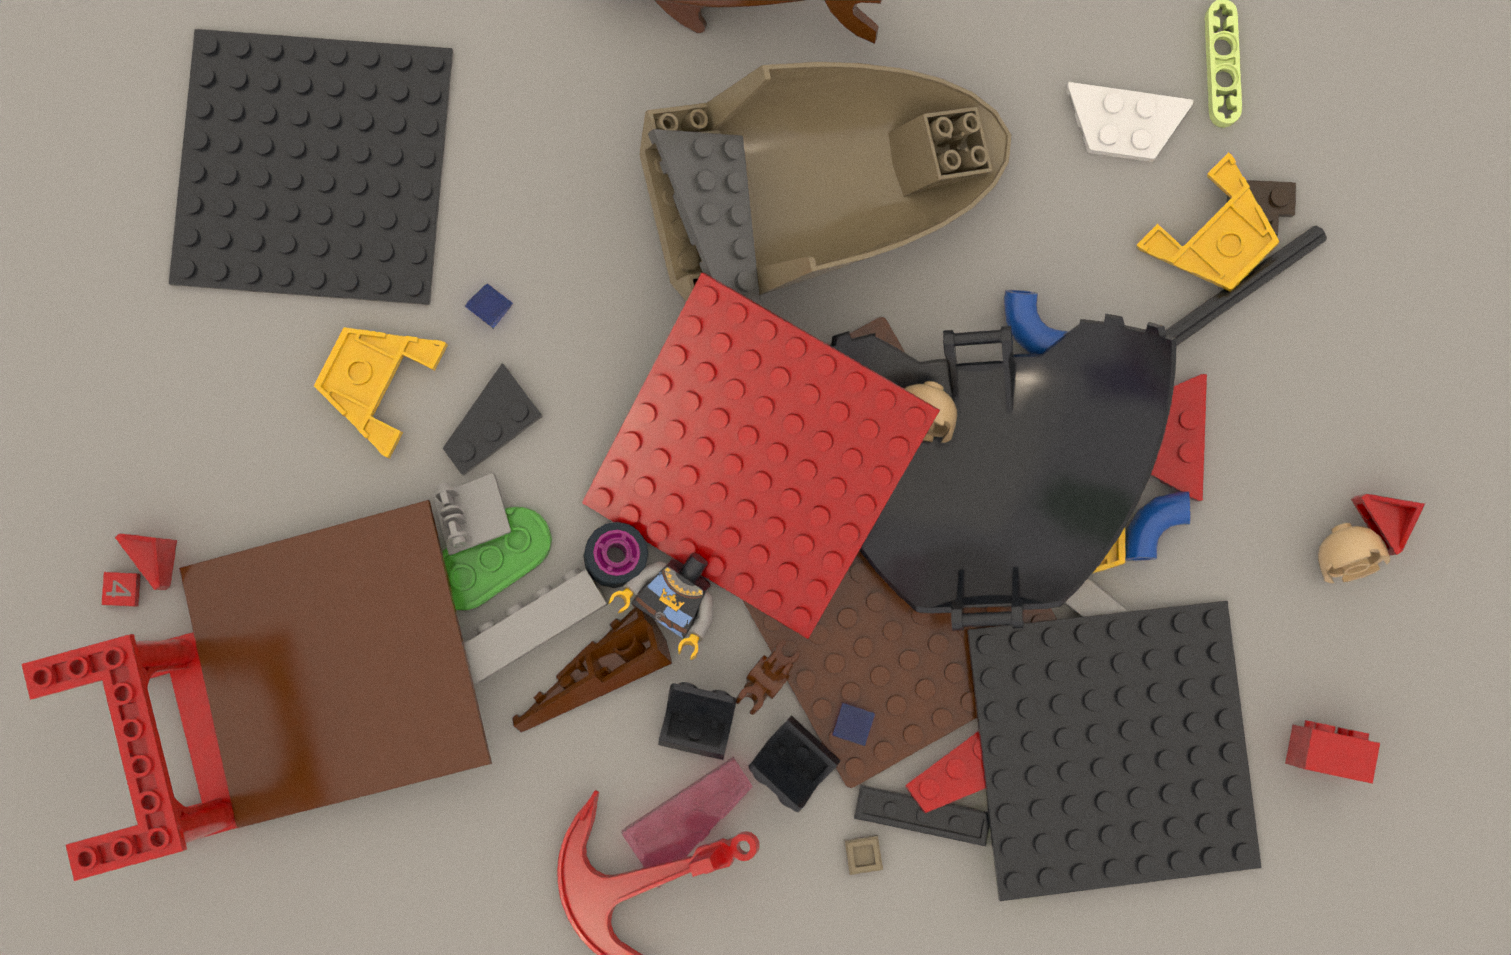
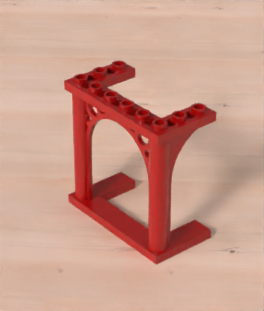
M194 632L166 640L136 641L134 634H129L21 664L30 700L100 681L103 682L135 812L137 825L65 845L74 881L187 850L186 844L237 828ZM170 674L202 801V803L187 807L183 806L174 797L147 688L150 679Z

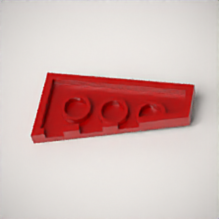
M979 731L905 785L924 813L985 789Z

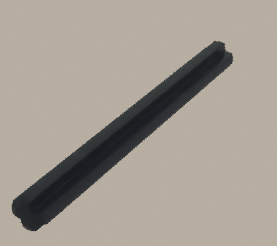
M1317 225L1313 226L1256 266L1231 292L1226 289L1222 290L1165 330L1166 335L1177 338L1176 346H1178L1327 240L1325 231Z

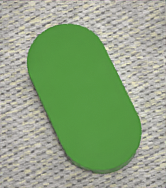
M525 507L506 508L505 511L511 533L451 556L448 554L447 548L442 551L456 610H472L480 607L544 562L550 552L552 536L547 522L540 514Z

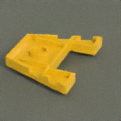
M1228 152L1207 173V177L1231 199L1184 246H1181L1157 223L1136 245V248L1231 292L1280 241L1262 208L1256 202L1245 177L1242 176L1236 165L1233 155Z
M344 327L314 387L383 456L390 459L403 432L373 417L404 356L435 371L448 344L441 340L420 339L412 336H398Z

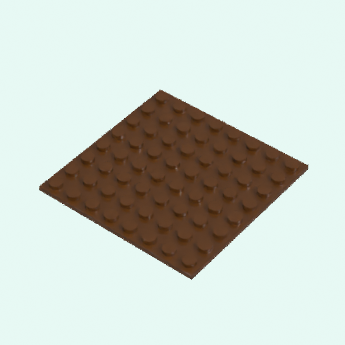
M430 500L179 568L237 828L492 764Z

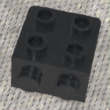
M688 682L672 683L669 689L667 708L658 745L723 760L737 699L722 690H702Z
M791 715L766 741L748 765V768L754 778L775 793L784 806L791 808L795 812H800L817 786L838 766L841 760Z

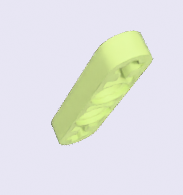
M1216 0L1210 5L1204 18L1208 108L1212 123L1218 127L1225 128L1234 124L1242 113L1238 12L1233 2L1229 0ZM1219 9H1222V13L1228 15V17L1223 22V31L1217 32L1220 28V18L1214 15ZM1215 41H1227L1231 47L1230 54H1218L1214 49ZM1224 71L1231 75L1232 85L1230 87L1218 85L1215 79L1218 72ZM1232 93L1233 96L1230 95L1226 99V107L1228 110H1232L1233 113L1228 118H1225L1224 113L1218 112V110L1224 104V96Z

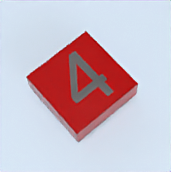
M104 572L101 605L138 607L141 574Z

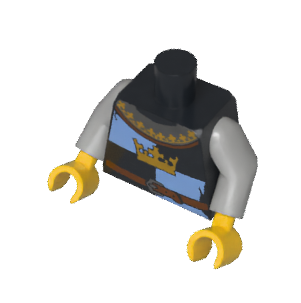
M691 553L684 564L676 559H672L668 564L660 561L646 566L638 576L627 582L623 586V592L618 591L612 594L608 604L615 597H621L625 604L618 613H622L629 607L630 598H634L631 604L683 638L678 645L679 655L685 645H691L694 648V652L690 657V660H693L698 655L697 643L703 640L713 621V597L709 593L711 584L701 577L708 562L701 555Z

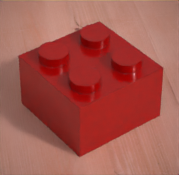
M1307 720L1304 722V727L1292 724L1285 764L1373 784L1380 743L1369 741V733L1338 727L1336 734V726Z

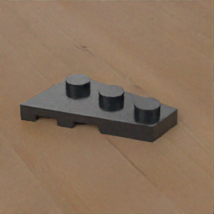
M502 363L442 449L460 473L466 475L543 416Z

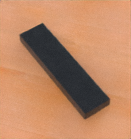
M860 784L854 819L986 847L990 828L988 811L949 803L924 813L911 795Z

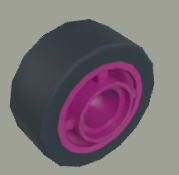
M620 522L604 524L594 530L587 540L583 555L585 568L593 580L602 586L611 588L623 587L645 568L648 558L646 541L641 533L629 524ZM611 548H619L624 553L625 558L618 563L612 562L607 556V551Z

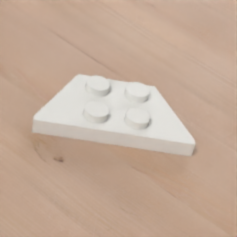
M1068 82L1066 86L1067 95H1070L1075 109L1074 115L1078 127L1083 132V141L1087 153L1153 162L1193 105L1192 99Z

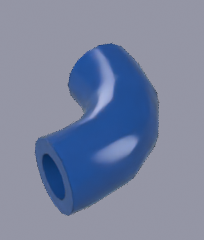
M1005 290L1004 307L1006 323L1008 326H1012V335L1015 341L1028 353L1042 354L1068 332L1050 328L1042 322L1037 310L1038 293L1025 290Z
M1189 491L1158 496L1138 509L1126 529L1125 560L1147 561L1157 559L1158 540L1162 533L1172 526L1190 524Z

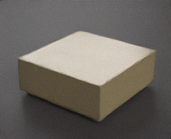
M878 835L844 840L850 875L883 870Z

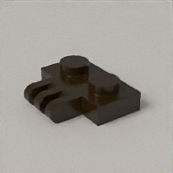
M1246 180L1256 202L1262 208L1276 236H1278L1279 217H1293L1295 215L1296 182Z

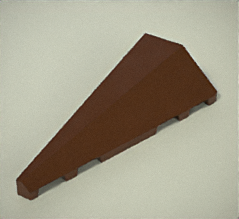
M633 605L634 608L622 620L616 618L609 624L612 629L598 643L592 641L556 675L558 681L546 693L540 691L533 697L536 703L522 716L516 714L512 718L513 726L522 733L672 664L667 640L655 620Z

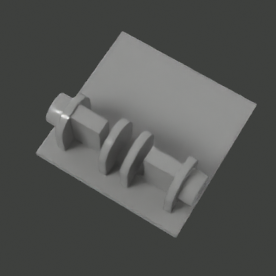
M494 473L455 488L450 487L449 483H442L437 486L438 491L433 496V500L450 556L511 533Z

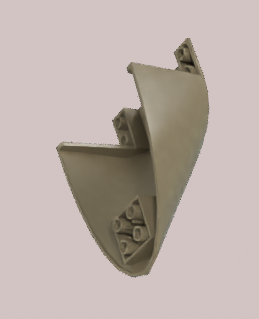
M804 62L761 65L707 103L645 111L639 155L670 284L687 301L702 273L699 265L702 260L696 245L692 246L674 202V189L668 174H663L659 164L662 159L656 144L652 145L648 136L651 130L660 129L743 136L759 296L891 251L943 228L971 210L997 185L1009 163L1012 135L993 107L972 91L945 79L903 68L863 63Z

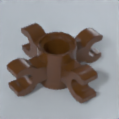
M781 640L768 657L765 655L761 657L745 678L748 681L744 685V689L736 697L737 704L745 697L753 700L754 706L749 712L751 715L759 711L767 697L773 699L790 677L788 673L792 669V665L800 656L799 651H796L791 657L783 655L782 648L786 644L785 640Z

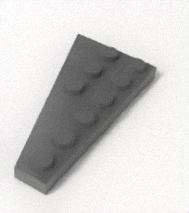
M660 129L651 130L648 136L652 145L656 144L662 161L659 164L663 174H668L674 189V202L692 246L696 245L702 260L699 263L702 272L760 305L743 136Z

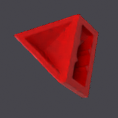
M1372 494L1358 495L1351 499L1367 527L1381 537L1386 545L1389 556L1398 555L1403 552L1425 506V503Z
M123 533L115 536V539L154 590H167L171 586L177 540Z

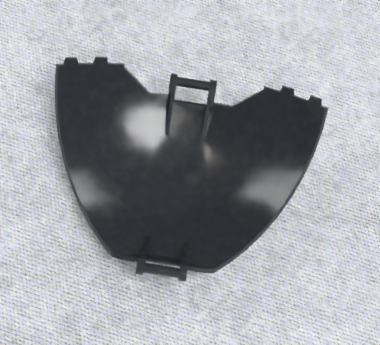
M1105 314L1104 322L1080 319V323L1067 332L1042 354H1014L1012 326H1001V330L954 333V329L943 330V345L946 359L919 362L893 345L876 337V333L851 338L850 332L847 331L832 336V342L829 346L902 388L914 384H924L926 381L940 384L944 388L943 391L952 398L957 408V421L952 439L946 443H941L943 437L934 436L932 442L922 441L860 549L862 555L877 574L916 612L951 613L952 631L964 630V627L1012 625L1013 629L1024 628V610L1061 607L1084 584L1115 544L1134 512L1150 478L1164 438L1172 403L1176 373L1177 338L1166 335L1163 325L1148 322L1146 329L1125 325L1122 316ZM1002 343L1003 361L957 363L956 346ZM1011 606L1012 611L964 613V608Z

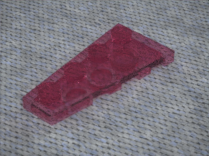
M733 756L621 830V833L643 867L688 857L687 855L695 846L710 834V830L734 808L753 786Z

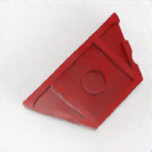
M1200 374L1174 386L1164 438L1151 476L1159 479L1161 483L1170 488H1175L1180 492L1189 491L1190 499L1193 501H1203L1207 374Z

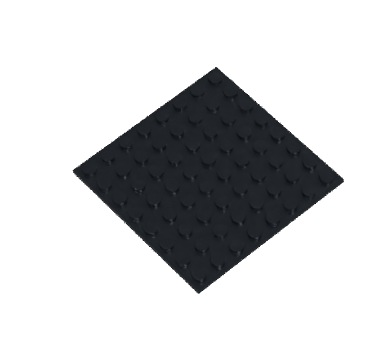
M195 29L169 285L430 305L453 49Z
M1228 601L1024 623V628L1013 629L1012 625L967 630L999 901L1262 868Z

